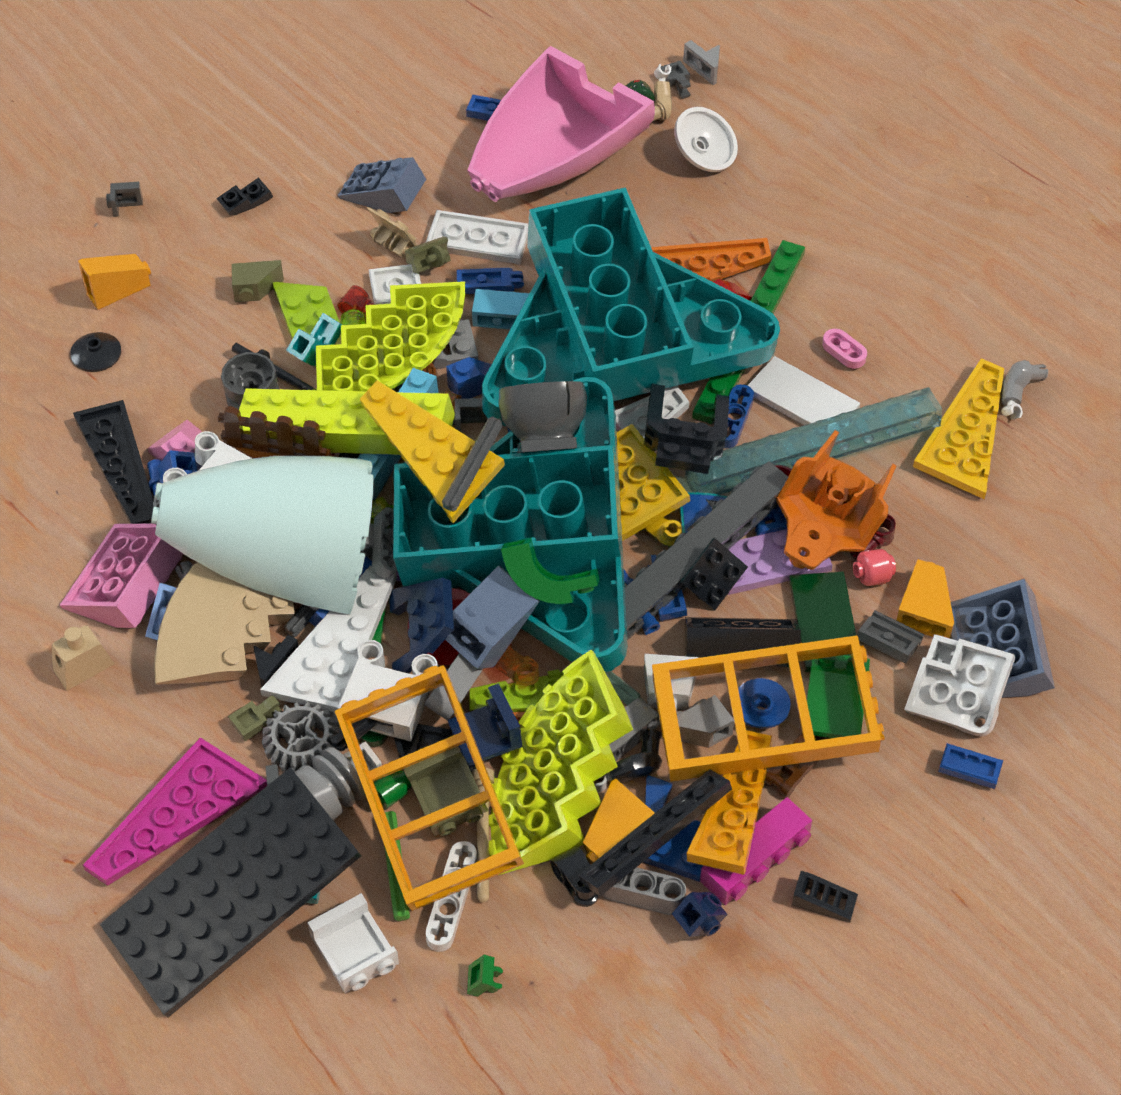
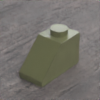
M281 260L232 264V288L235 302L260 301L273 290V282L284 281Z

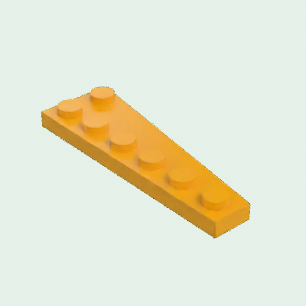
M746 730L750 750L772 747L771 735ZM738 744L734 752H740ZM767 768L723 774L722 777L730 781L732 790L706 811L686 853L687 862L742 875L745 874Z

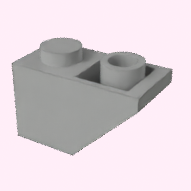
M716 695L697 701L693 707L683 712H676L681 742L709 748L733 735L734 719Z

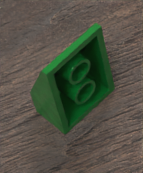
M840 655L812 659L806 700L813 734L828 738L861 734L864 713L851 656ZM867 658L864 666L865 670L869 671L870 659Z

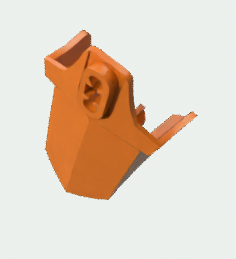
M836 430L813 458L802 457L796 461L787 481L776 498V502L787 519L784 554L789 557V561L793 566L800 569L807 568L813 570L823 561L840 551L863 552L888 515V505L884 501L883 496L897 465L892 464L880 481L875 483L855 467L829 456L839 434ZM802 550L806 552L804 556L800 555Z

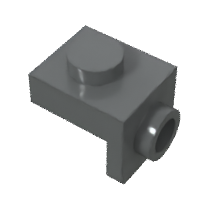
M139 181L110 183V193L106 194L107 207L112 208L114 217L119 216V207L143 205Z
M482 398L455 399V416L452 425H455L456 430L461 432V423L487 422V417L482 409Z

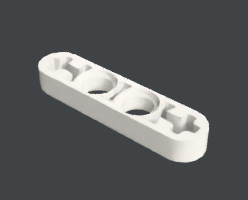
M461 841L452 846L443 876L461 869L459 867V856H462L463 852L468 853V857L464 859L463 868L477 862V851L472 843ZM469 887L434 902L426 928V942L431 950L442 952L451 947ZM445 903L454 904L456 907L455 912L451 915H444L439 909ZM440 923L445 925V937H441L440 941H436L435 935H438Z

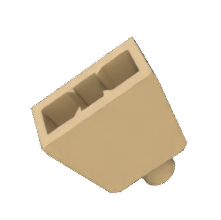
M84 625L81 628H68L64 633V637L52 644L53 671L67 691L114 665V662L88 625Z

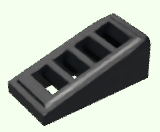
M801 871L793 895L792 906L850 923L858 894L814 874ZM806 888L811 889L810 895L804 893ZM817 892L823 893L821 900L816 898ZM829 895L835 896L833 906L827 903ZM841 898L847 900L844 910L839 909Z

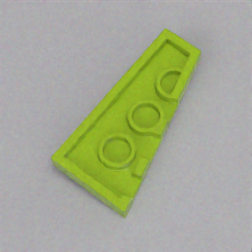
M556 669L547 671L546 676L533 679L529 675L520 677L518 682L510 684L506 681L470 688V712L486 706V700L489 699L488 687L498 683L512 711L526 712L530 705L535 706L545 694L542 690L548 684L552 686L564 673Z

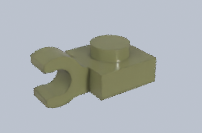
M272 695L258 706L253 701L249 702L229 715L228 718L244 741H247L267 727V718H274L275 710L282 712L279 707L280 703Z

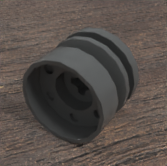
M246 352L238 354L228 360L222 368L221 379L227 405L238 410L245 389H279L273 362L267 356L260 353Z

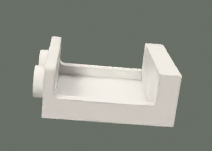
M362 893L307 922L312 940L344 993L363 988L369 980L378 975L390 973L399 964L397 950L394 946H390L373 919Z

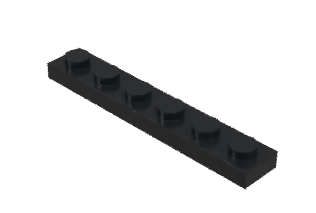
M709 769L578 875L581 884L601 897L732 790L730 781Z

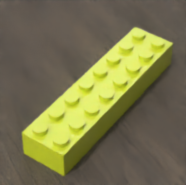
M245 389L239 408L243 417L250 418L253 411H260L267 416V421L276 422L279 416L291 418L294 426L303 427L304 422L307 420L315 421L319 424L320 430L325 431L326 436L324 440H321L322 448L331 449V453L401 455L397 448L390 443L387 435L377 426L361 405L360 398L366 392ZM397 392L452 427L455 412L449 394ZM243 426L244 434L251 435L250 427ZM269 431L270 438L277 439L276 432ZM295 436L296 443L303 444V438Z

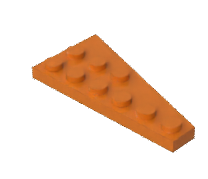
M767 238L651 247L653 252L712 282L771 262V252Z

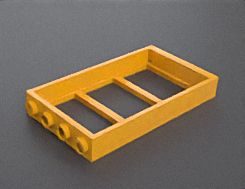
M858 635L652 664V678L670 782L699 778L709 769L721 775L879 752L880 743L885 740V736L882 733L884 728L882 723L877 724L875 714H879L878 701L876 697H871L870 688H873L872 675L870 671L865 670L864 663L867 662V653L864 645L860 646ZM851 654L868 733L815 741L798 661ZM788 663L804 742L750 750L735 670ZM725 672L740 752L684 759L671 680Z
M444 665L429 667L419 676L400 679L396 682L395 686L388 689L374 690L369 693L368 697L359 701H348L340 709L335 710L406 905L412 911L524 864ZM444 686L462 732L369 771L352 723ZM466 743L485 791L391 830L374 781ZM490 802L508 849L413 889L396 840Z

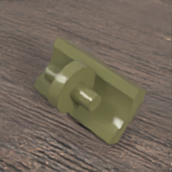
M442 236L406 249V263L412 265V271L419 273L433 267H441L446 262L451 261L447 250L448 237Z

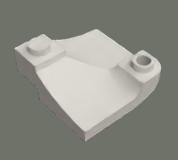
M934 634L927 656L922 658L904 710L907 713L955 727L971 735L986 736L995 726L999 714L1000 700L1015 656L1008 652L959 639L957 641ZM978 719H985V724L978 727L976 726V721Z

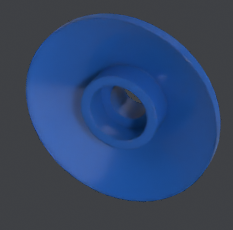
M757 678L746 681L738 688L745 724L754 728L767 729L781 724L787 718L791 706L790 697L787 691L777 682ZM757 707H764L765 710H760Z

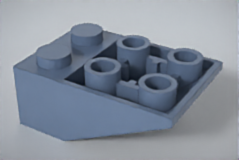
M413 157L397 158L388 161L380 160L374 163H360L354 168L350 178L344 183L338 197L366 207L380 209L387 213L407 211L426 181V177Z
M497 566L453 611L454 630L445 640L477 669L493 668L540 600L525 593L517 586L505 569Z

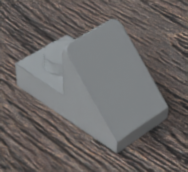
M692 40L684 44L683 62L712 85L717 83L720 45L706 52Z

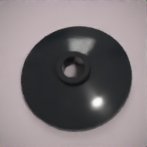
M104 332L89 333L80 337L73 344L70 351L71 360L77 368L83 371H103L112 367L119 360L121 345L117 338L111 334Z

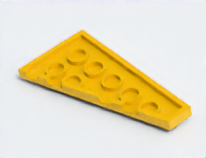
M982 358L980 359L915 458L914 468L985 500L1004 375L1003 367Z
M378 380L360 398L361 405L377 426L387 435L390 443L397 448L401 457L420 482L427 487L434 500L444 509L452 523L458 519L505 465L503 458L489 450L457 510L454 512L447 510L443 507L442 500L475 441Z

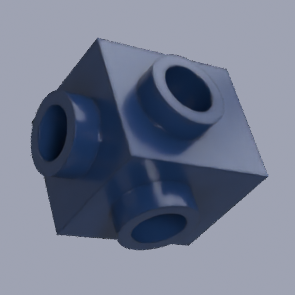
M692 892L688 894L672 913L689 937L711 936L721 928V921L728 914L721 907L722 903L719 898L710 892Z

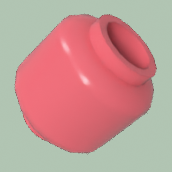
M884 549L863 551L859 553L856 562L853 563L854 576L859 578L860 582L865 586L886 584L896 572L893 556Z

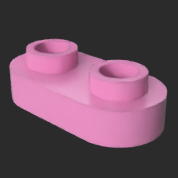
M830 329L825 332L822 343L825 351L848 368L856 369L865 364L867 350L863 345L843 330Z

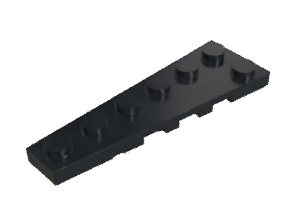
M124 400L73 412L77 426L129 523L152 524L154 501Z

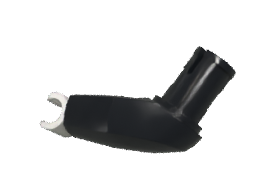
M650 729V735H648L649 730H644L641 753L631 755L616 762L617 768L598 778L603 781L595 784L597 792L604 791L607 788V782L615 778L620 783L646 777L658 771L662 764V759L658 755L662 736L661 732Z

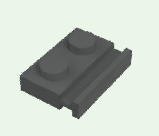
M874 610L871 617L869 616L857 633L859 641L905 664L916 651L918 645L922 643L924 634Z

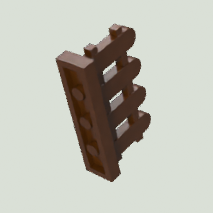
M232 406L226 407L224 413H219L218 422L224 423L225 429L221 433L223 442L252 459L269 456H331V449L322 448L321 440H324L326 436L325 431L320 430L319 424L315 421L307 420L304 422L303 427L294 426L291 418L279 416L276 422L267 421V416L260 411H253L250 418L241 416L240 411ZM243 426L250 427L251 435L244 434ZM269 431L276 432L277 439H271ZM295 436H301L303 444L296 443Z

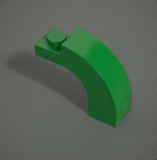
M532 537L504 543L501 548L506 569L513 581L525 593L540 601L553 604L573 603L574 591L577 590L578 594L593 591L595 586H598L600 579L597 569L571 575H557L546 570L536 557Z

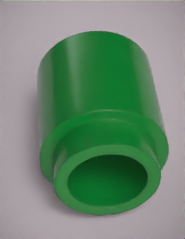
M402 770L374 782L384 810H387L407 795L408 790L412 786Z

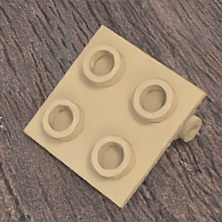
M368 207L367 210L379 224L377 228H373L370 232L372 240L386 249L389 248L391 252H394L401 258H406L405 250L417 246L415 243L416 238L407 232L409 228L398 220L396 222L391 221L390 216L384 211L378 209L376 212Z

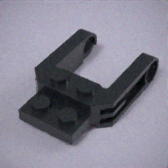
M652 383L644 445L651 451H656L655 466L708 474L710 461L717 460L723 456V448L727 438L729 396L716 394L714 401L715 409L710 427L701 422L693 423L681 421L677 418L663 419L662 410L665 385Z

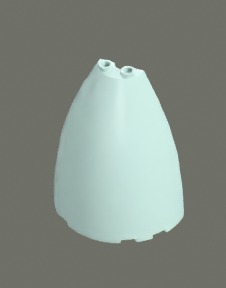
M269 456L239 460L202 469L164 483H157L155 499L160 500L159 507H153L151 523L156 524V536L186 556L226 578L256 591L296 603L338 613L351 614L357 595L356 587L359 575L362 573L365 553H360V551H363L365 548L370 526L373 497L372 462L363 459L331 456Z

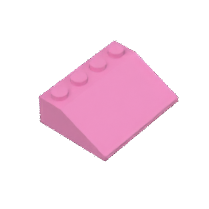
M114 524L61 602L60 607L116 628H136L142 621L143 615L149 606L155 601L159 583L167 582L176 564L182 559L183 553L155 535L156 524Z

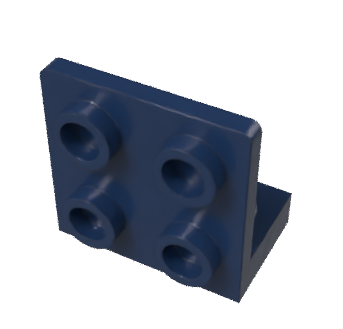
M499 683L488 687L489 699L486 700L485 707L465 713L483 761L522 747L520 725ZM456 717L448 720V725L453 735L462 732ZM467 744L459 745L467 765H474Z

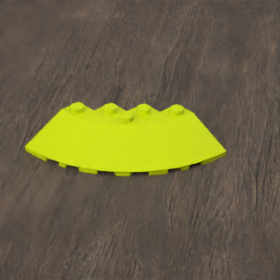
M465 281L390 285L391 304L366 305V324L341 325V344L316 346L317 390L366 392L377 380L393 389L405 382L413 368L422 371L442 352L458 327L465 302Z
M592 650L572 662L562 671L564 673L562 677L552 686L548 684L542 690L545 694L535 706H529L519 721L521 725L522 747L504 753L501 756L504 761L498 778H494L493 787L524 862L523 865L504 873L550 861L575 846L580 847L583 845L584 836L577 819L601 804L593 781L618 767L609 744L633 730L625 707ZM491 808V815H489V826L491 828V840H489L490 856L508 849Z

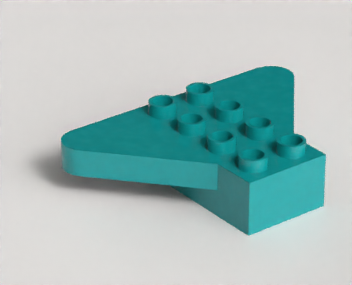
M626 187L529 209L527 248L539 277L482 384V409L487 418L494 417L502 421V426H506L502 420L498 404L499 389L509 386L543 382H566L583 377H593L604 381L611 389L613 401L649 393L652 383L665 385V388L758 366L768 362L774 356L780 333L779 321L773 313L653 252Z
M593 377L573 380L583 382L587 394L586 415L576 432L572 435L576 437L577 448L518 453L517 444L520 440L510 431L490 448V451L504 459V467L454 523L451 522L447 513L437 504L433 495L420 482L407 463L394 464L393 559L403 587L443 577L451 581L452 588L460 587L471 594L497 566H501L507 571L501 552L504 543L532 537L536 557L539 563L549 572L557 575H571L597 569L600 580L598 586H595L591 592L578 594L577 590L574 591L573 603L553 604L540 601L521 629L571 662L592 650L605 672L612 671L621 665L627 654L628 642L616 413L611 389L604 381Z

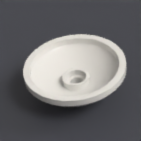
M692 107L685 110L676 120L674 135L677 146L682 155L691 164L704 171L720 172L727 169L734 162L738 151L736 136L728 122L718 113L704 107Z

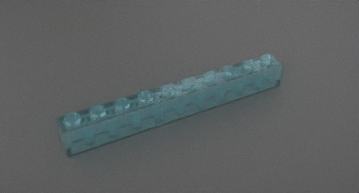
M929 387L915 390L908 394L889 398L879 403L866 405L853 411L844 412L827 419L818 420L814 423L795 427L785 432L769 435L759 440L723 450L722 458L710 461L708 474L685 471L686 481L692 492L721 495L732 491L738 483L743 484L756 467H762L768 461L773 465H783L792 469L800 458H813L835 430L839 434L829 456L836 459L941 426L942 407Z

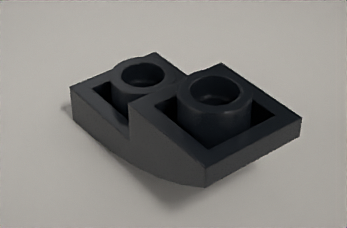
M258 177L241 190L235 185L216 199L229 215H234L265 203L273 198V195Z

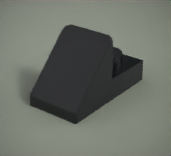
M287 635L282 643L276 644L272 655L257 646H253L261 687L266 684L298 648V640Z

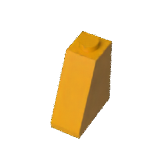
M136 254L82 258L78 260L86 294L97 310L151 286L149 279L151 270L147 262H142Z
M917 559L899 607L896 621L931 637H934V634L950 638L954 618L944 567L933 562Z
M616 778L610 783L583 841L587 851L585 856L590 864L594 863L655 814Z

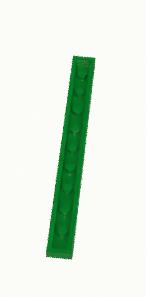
M782 240L751 302L774 314L805 254L804 246ZM745 369L710 377L693 409L692 418L712 424L716 394L729 396L732 388L738 384Z

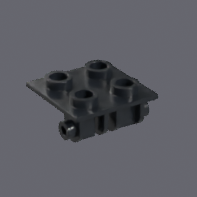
M713 537L680 582L696 594L698 599L716 610L748 566Z

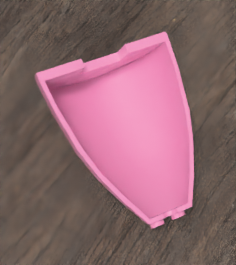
M550 46L523 73L500 101L488 120L468 167V173L472 179L470 184L477 192L483 191L492 201L497 202L499 199L528 194L555 186L583 174L621 150L649 127L655 115L654 101L621 83H617L612 88L613 94L588 81L585 65L582 62Z

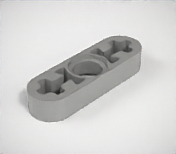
M389 507L384 508L374 518L372 567L382 578H390L398 571L393 559L394 509ZM383 538H386L391 543L392 548L384 543Z

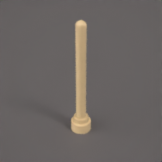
M486 768L491 782L494 784V771ZM477 769L472 770L471 773L480 792L485 791ZM487 802L486 806L489 810V802ZM489 811L483 813L484 816L477 821V862L489 857ZM489 879L477 884V899L479 902L484 903L489 899Z

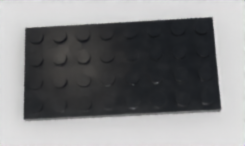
M290 767L100 923V926L161 1012L169 1018L362 855Z

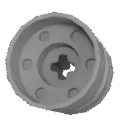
M327 747L321 753L322 756L317 755L313 758L314 769L309 765H303L295 773L330 817L335 820L342 814L341 804L350 808L354 805L355 800H361L366 794L358 773L349 760L334 747Z

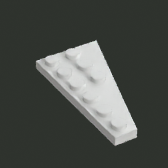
M369 566L358 579L357 595L351 614L329 611L260 689L261 695L265 697L273 695L278 700L291 703L297 701L300 705H305L308 701L311 707L319 704L322 710L328 709L330 712L335 713L358 660V647L364 641L373 639L397 579L396 573L390 578H382L374 571L372 566Z

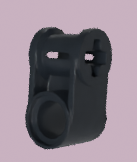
M578 846L550 860L555 876L564 885L577 905L589 907L597 902L599 895L581 884L578 876L590 866L586 856Z

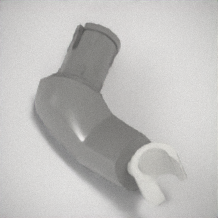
M1026 360L1018 361L1012 365L1001 388L1002 404L1005 406L1001 412L1004 416L1011 415V420L1022 416L1023 411L1019 404L1022 401L1023 389L1030 380L1044 381L1048 377V369H1045L1046 365H1032Z

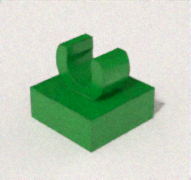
M483 954L469 965L467 994L478 997L485 991L495 993L502 988V984L493 981V977H498L503 973L502 968L494 966L495 957Z

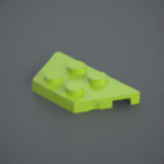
M273 282V290L291 339H293L298 329L311 334L322 313L340 323L327 287Z

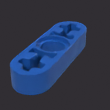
M736 385L730 392L728 415L730 413H738L741 415V418L733 420L728 417L727 430L730 428L731 434L726 438L724 448H732L737 445L753 405L754 391L747 385ZM744 396L742 404H738V398Z

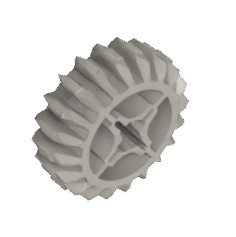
M296 701L293 708L284 705V712L275 710L274 718H267V727L263 728L262 745L265 748L266 757L268 760L271 759L272 765L277 764V766H280L283 773L290 767L295 772L303 765H309L314 769L313 758L317 755L322 756L321 753L327 747H334L331 739L340 732V729L337 727V720L335 717H331L328 709L322 711L319 704L311 708V704L308 701L304 706H300ZM315 728L323 732L324 736L322 739L314 733ZM280 738L285 739L286 743H288L287 749L279 744Z

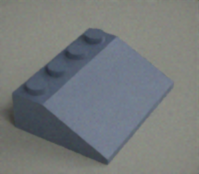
M1025 579L951 602L954 618L951 633L953 640L958 641L962 639L1014 654L1015 660L1002 698L1030 696L1055 688L1036 597Z

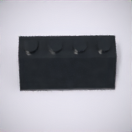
M685 617V655L687 657L702 658L800 644L801 629L796 619ZM777 664L776 666L789 667V664Z

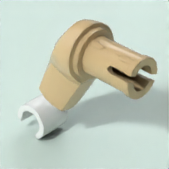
M661 64L654 71V75L659 81L654 83L655 115L653 121L659 120L663 122L671 116L670 83L666 82V78L671 72L669 64L665 67L664 72L661 70Z

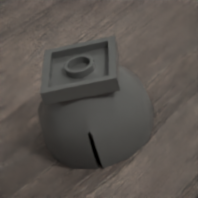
M543 382L499 389L498 404L502 420L520 440L517 444L518 453L577 448L576 437L572 435L576 432L586 415L587 394L583 382Z

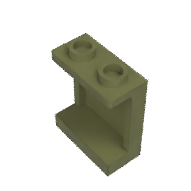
M459 746L403 769L425 816L480 793ZM486 803L429 827L435 837L438 835L446 836L453 833L458 825L480 820L484 816L483 813L489 810Z

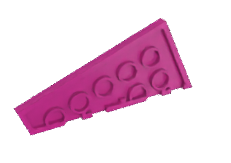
M199 738L83 864L85 871L108 886L267 787V780L204 739Z

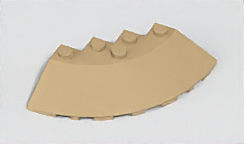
M196 562L173 593L160 624L154 659L155 685L239 680L247 671L245 653L254 652L253 646L264 650L271 642L269 625L286 624L295 614L293 601L256 591Z

